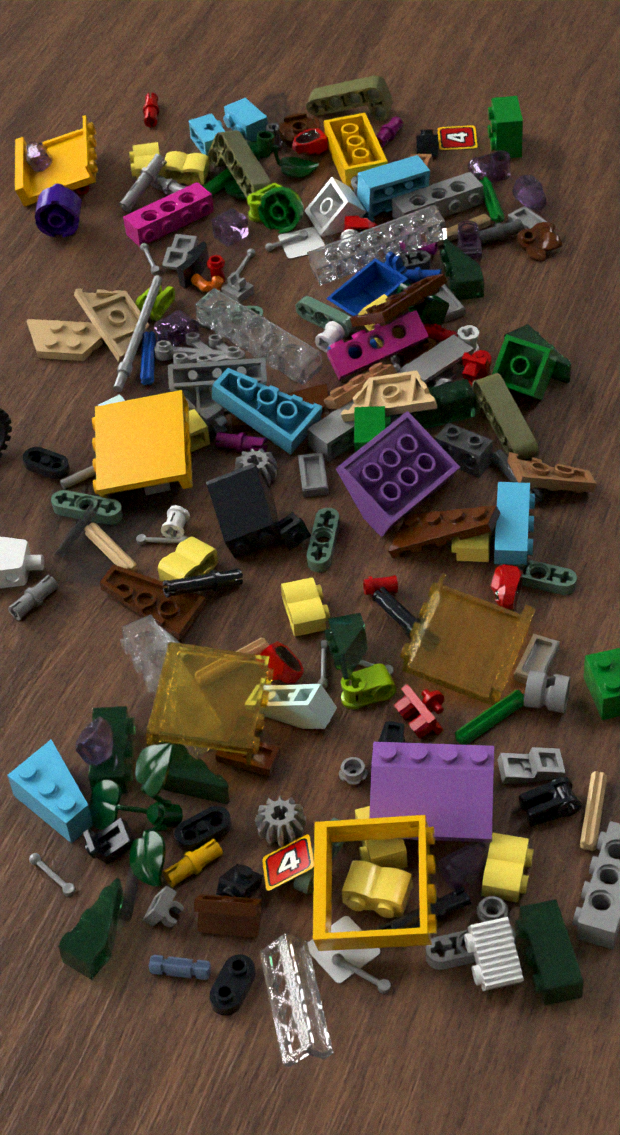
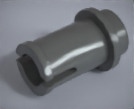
M271 123L272 129L270 124H268L266 131L274 134L273 145L277 146L278 152L283 145L280 139V126L277 123Z

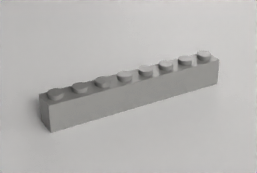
M452 335L429 351L424 352L412 362L406 364L397 373L417 370L422 381L428 387L430 394H432L431 390L437 380L442 378L454 380L463 373V354L466 352L472 356L474 348L455 335ZM353 400L307 428L309 447L316 453L323 452L324 459L328 462L354 445V421L344 422L341 416V412L344 409L349 410L354 404Z

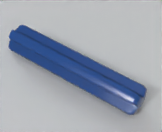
M153 331L144 332L142 337L140 379L143 385H152L154 382V347L156 346V338Z

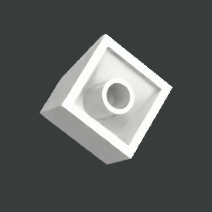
M333 177L330 178L305 209L306 214L322 237L343 232L345 216L358 215L362 218L367 212L352 189Z

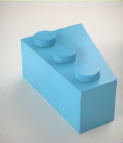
M418 155L358 173L357 198L367 211L363 216L364 218H368L372 222L374 221V216L384 210L386 213L392 210V198L429 186L430 170Z
M498 482L497 507L501 514L496 522L494 564L527 565V555H533V539H528V532H534V516H529V509L535 508V494L530 493V483Z
M49 740L7 775L13 795L71 844L86 829L93 826L88 803L52 740Z

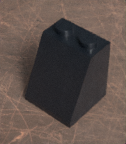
M255 463L206 481L224 542L234 558L283 540L279 533L281 528L273 494Z

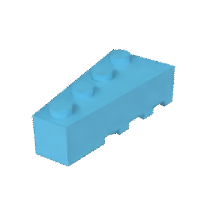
M227 368L212 384V400L290 455L307 437V428L321 420L323 406L316 403L312 405L303 401V398L294 394L290 396L280 392L279 388L272 385L268 387L258 383L257 379Z

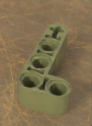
M376 75L315 88L311 91L306 108L311 115L319 116L368 106L374 119L384 121L389 117L393 99L386 81L381 76Z
M240 131L218 132L215 135L208 152L209 163L214 168L227 166L246 198L251 193H255L272 184Z
M495 373L475 380L469 396L471 407L477 415L485 413L506 454L509 456V452L518 454V459L521 460L538 456V444L501 375Z

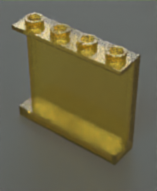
M442 573L439 582H433L428 593V597L431 598L430 602L424 601L421 607L419 617L422 619L420 623L415 622L409 636L412 638L411 643L406 642L400 655V658L404 659L401 671L493 706L501 699L536 608L525 605L521 615L445 586L446 574Z
M168 642L146 732V747L160 745V741L242 753L247 754L246 765H250L252 754L258 755L260 737H256L257 731H263L265 714H261V708H267L269 691H265L266 685H272L274 669L269 668L270 657Z

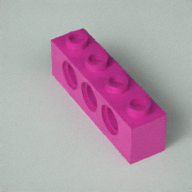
M196 182L123 217L126 235L139 247L142 243L148 244L213 213L212 194Z
M417 310L411 313L408 311L403 315L396 316V320L384 326H380L377 323L374 325L375 329L367 333L365 329L352 335V340L345 343L343 340H339L331 344V349L328 350L327 356L338 380L426 341L429 336ZM401 328L404 331V337L401 339L395 338L392 334V329ZM379 338L383 346L379 349L373 348L370 344V339ZM352 347L359 349L361 357L358 359L351 358L348 350Z

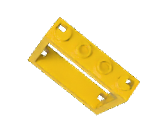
M426 815L315 822L313 941L318 951L432 945V934L437 933L436 914H431V904L436 903L435 884H431L430 874L436 873L435 856L430 855V845H435L434 827H429ZM418 837L420 928L331 933L332 842Z

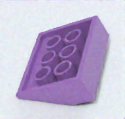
M407 411L340 464L336 470L363 518L380 537H383L445 485L459 470L460 466Z
M373 742L369 818L426 815L429 827H434L435 840L492 842L494 746ZM418 837L394 838V839H415V840H418Z

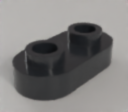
M32 447L23 454L25 468L34 473L51 479H61L70 471L67 457L41 447Z
M213 806L181 822L175 829L177 846L183 851L193 852L211 839L217 840L226 835L232 825L230 813L224 807Z
M237 954L228 958L224 963L209 994L211 1007L217 1014L224 1016L232 1015L240 1009L256 977L255 965L250 957ZM239 966L244 967V968H243L242 970H240V971L234 970V968L239 967ZM225 992L230 993L228 997L220 996L222 993Z

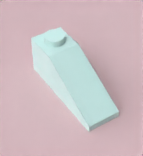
M321 684L256 686L244 705L247 711L302 729H325L337 709Z

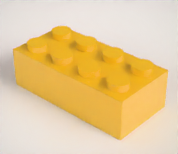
M366 113L324 120V130L328 138L329 152L342 183L349 186L352 190L354 188L351 185V179L357 176L359 172L388 164Z

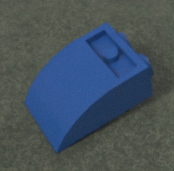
M390 251L387 253L384 263L375 258L326 299L352 316L358 315L364 307L385 294L387 297L395 295L401 283L410 284L409 279L403 275L407 272V268L403 266L402 258Z

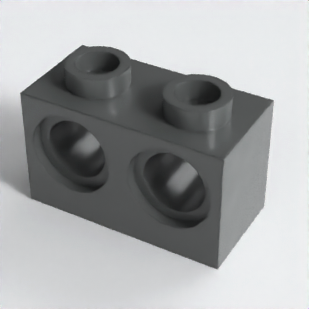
M448 423L435 438V441L460 466L459 470L480 478L492 463L493 440L451 423Z

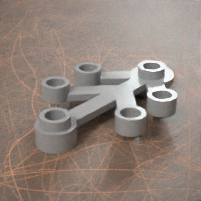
M196 332L186 334V344L194 348L173 347L171 342L166 340L157 342L154 347L157 360L166 361L173 358L174 364L245 359V352L236 346L228 347L223 343V336L219 334L209 336L210 347L200 341V334Z

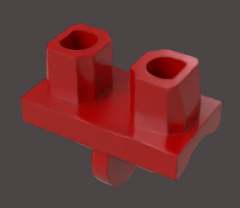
M485 350L476 351L472 356L466 352L463 354L464 370L462 375L467 380L465 388L468 392H471L475 380L491 375L490 366L492 358L489 352Z
M408 684L402 687L401 690L405 695L394 704V707L404 720L416 711L419 712L420 715L408 723L419 739L432 730L436 735L443 732V728L431 712L435 711L437 714H441L444 711V708L441 706L445 699L444 695L438 690L430 692L428 689H425L421 693L424 697L421 701Z

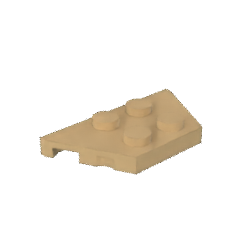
M75 289V298L117 361L121 362L125 357L141 313L127 291L97 289L96 293H85L82 289ZM147 322V325H146V327H145L144 332H146V331L148 332V330H149V324H148V322Z
M27 319L28 329L38 358L84 361L91 355L92 351L98 349L103 344V338L93 323Z
M416 370L368 378L363 388L352 398L354 402L349 410L344 409L341 412V416L344 422L354 421V407L385 406V416L404 414L407 411L410 413L437 409V403Z

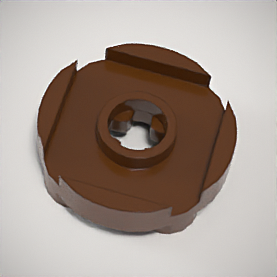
M305 113L291 114L284 118L282 124L279 123L280 139L286 142V146L292 148L294 138L299 133L315 128L321 130L318 118L314 116L313 119L308 118Z

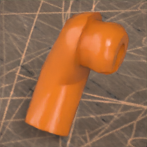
M197 273L191 278V282L202 292H219L224 283L223 278L219 276H213L212 281H207Z

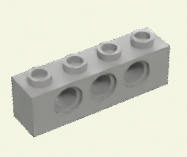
M471 172L406 193L392 198V217L406 231L483 204V185Z
M610 821L607 832L601 831L597 849L601 851L599 857L593 856L589 874L593 876L591 882L585 881L581 899L585 901L582 908H576L572 925L577 926L576 939L614 949L620 929V859L612 857L620 858V823ZM600 907L606 910H597L596 908Z

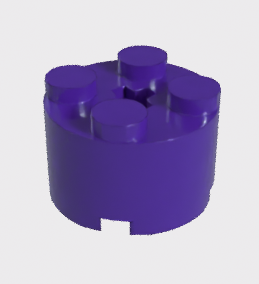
M59 183L44 189L39 194L36 205L35 220L37 228L50 237H55V234H63V237H68L75 233L80 219L81 198L75 192Z

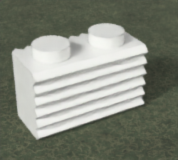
M504 917L470 925L468 927L469 933L464 934V940L468 953H474L476 965L472 966V973L475 984L482 985V990L487 991L523 982L524 977L509 918Z

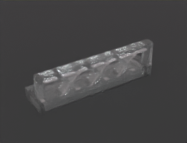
M285 933L259 953L283 1065L291 1067L307 1055L326 1059L333 1054V1049L308 943L303 939ZM279 951L280 959L275 969L272 956ZM285 977L286 987L283 995L280 996L278 988L282 978ZM291 1005L293 1013L287 1025L285 1014L288 1006ZM296 1033L298 1034L300 1047L292 1052L291 1044Z

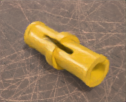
M211 839L195 851L185 853L184 858L162 871L163 876L173 888L195 873L197 875L202 872L201 868L222 856L223 851L215 839Z

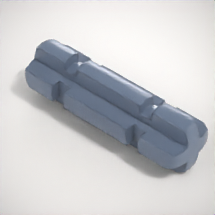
M152 955L149 962V971L152 974L159 975L167 972L166 975L185 978H192V975H195L196 979L207 980L210 977L211 964L206 960H197V963L193 962L194 959L170 956L164 959L162 955Z

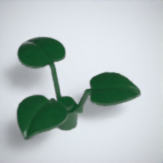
M270 131L258 132L256 143L245 139L258 161L262 157H269L273 152L277 165L281 166V172L289 177H306L319 167V163L297 157H283L280 160L277 146L273 145L274 134ZM235 178L227 181L225 190L229 195L247 200Z
M170 743L151 745L144 748L139 754L136 763V779L139 783L143 784L141 791L156 800V803L150 805L148 809L119 804L122 794L121 787L115 781L103 780L94 786L89 805L92 823L100 830L105 829L117 820L118 810L147 814L148 821L156 827L143 831V838L133 841L129 860L135 876L142 882L156 887L162 886L161 875L166 855L165 841L158 831L165 832L167 827L176 828L183 819V811L178 804H172L171 800H165L159 796L165 786L172 762L175 745Z

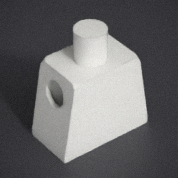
M0 537V588L24 586L28 580L29 570L44 569V556L31 555L29 544L26 540Z

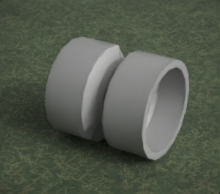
M530 670L525 688L524 706L541 709L544 705L547 706L548 711L565 713L571 677L558 674L548 677L546 672Z

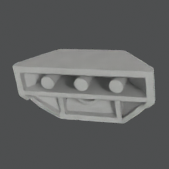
M266 358L168 365L169 390L172 392L182 390L191 410L195 409L200 414L216 403L212 400V384L227 368L257 379L258 383L266 385Z

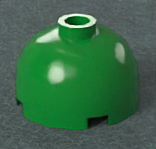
M273 188L260 199L261 206L258 207V213L261 221L268 229L273 228L280 230L277 233H286L300 223L304 213V205L298 193L291 188Z

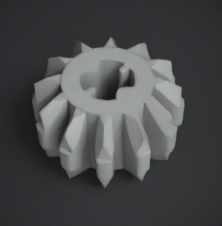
M262 448L259 451L251 449L249 453L242 451L241 457L236 458L234 471L255 463L266 484L270 487V482L276 480L278 469L277 462L271 452H264Z
M280 795L277 799L278 801H272L268 798L267 806L259 805L258 815L255 818L258 835L261 839L266 838L269 846L278 842V845L282 847L284 842L288 841L291 843L295 841V837H302L304 833L303 828L307 824L301 804H295L292 797L284 801Z

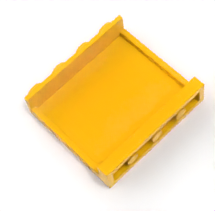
M86 115L83 116L82 129L28 147L23 137L15 139V191L24 207L36 203L39 194L54 184L59 183L64 185L65 188L75 190L96 182V173L98 172L95 162L98 159L95 151L97 143L94 137L96 129L93 122L89 123Z
M182 390L95 407V417H92L95 438L92 439V444L96 452V458L93 459V468L96 473V479L93 480V488L96 495L99 494L100 497L108 498L110 493L179 481L182 489L193 487L189 404Z

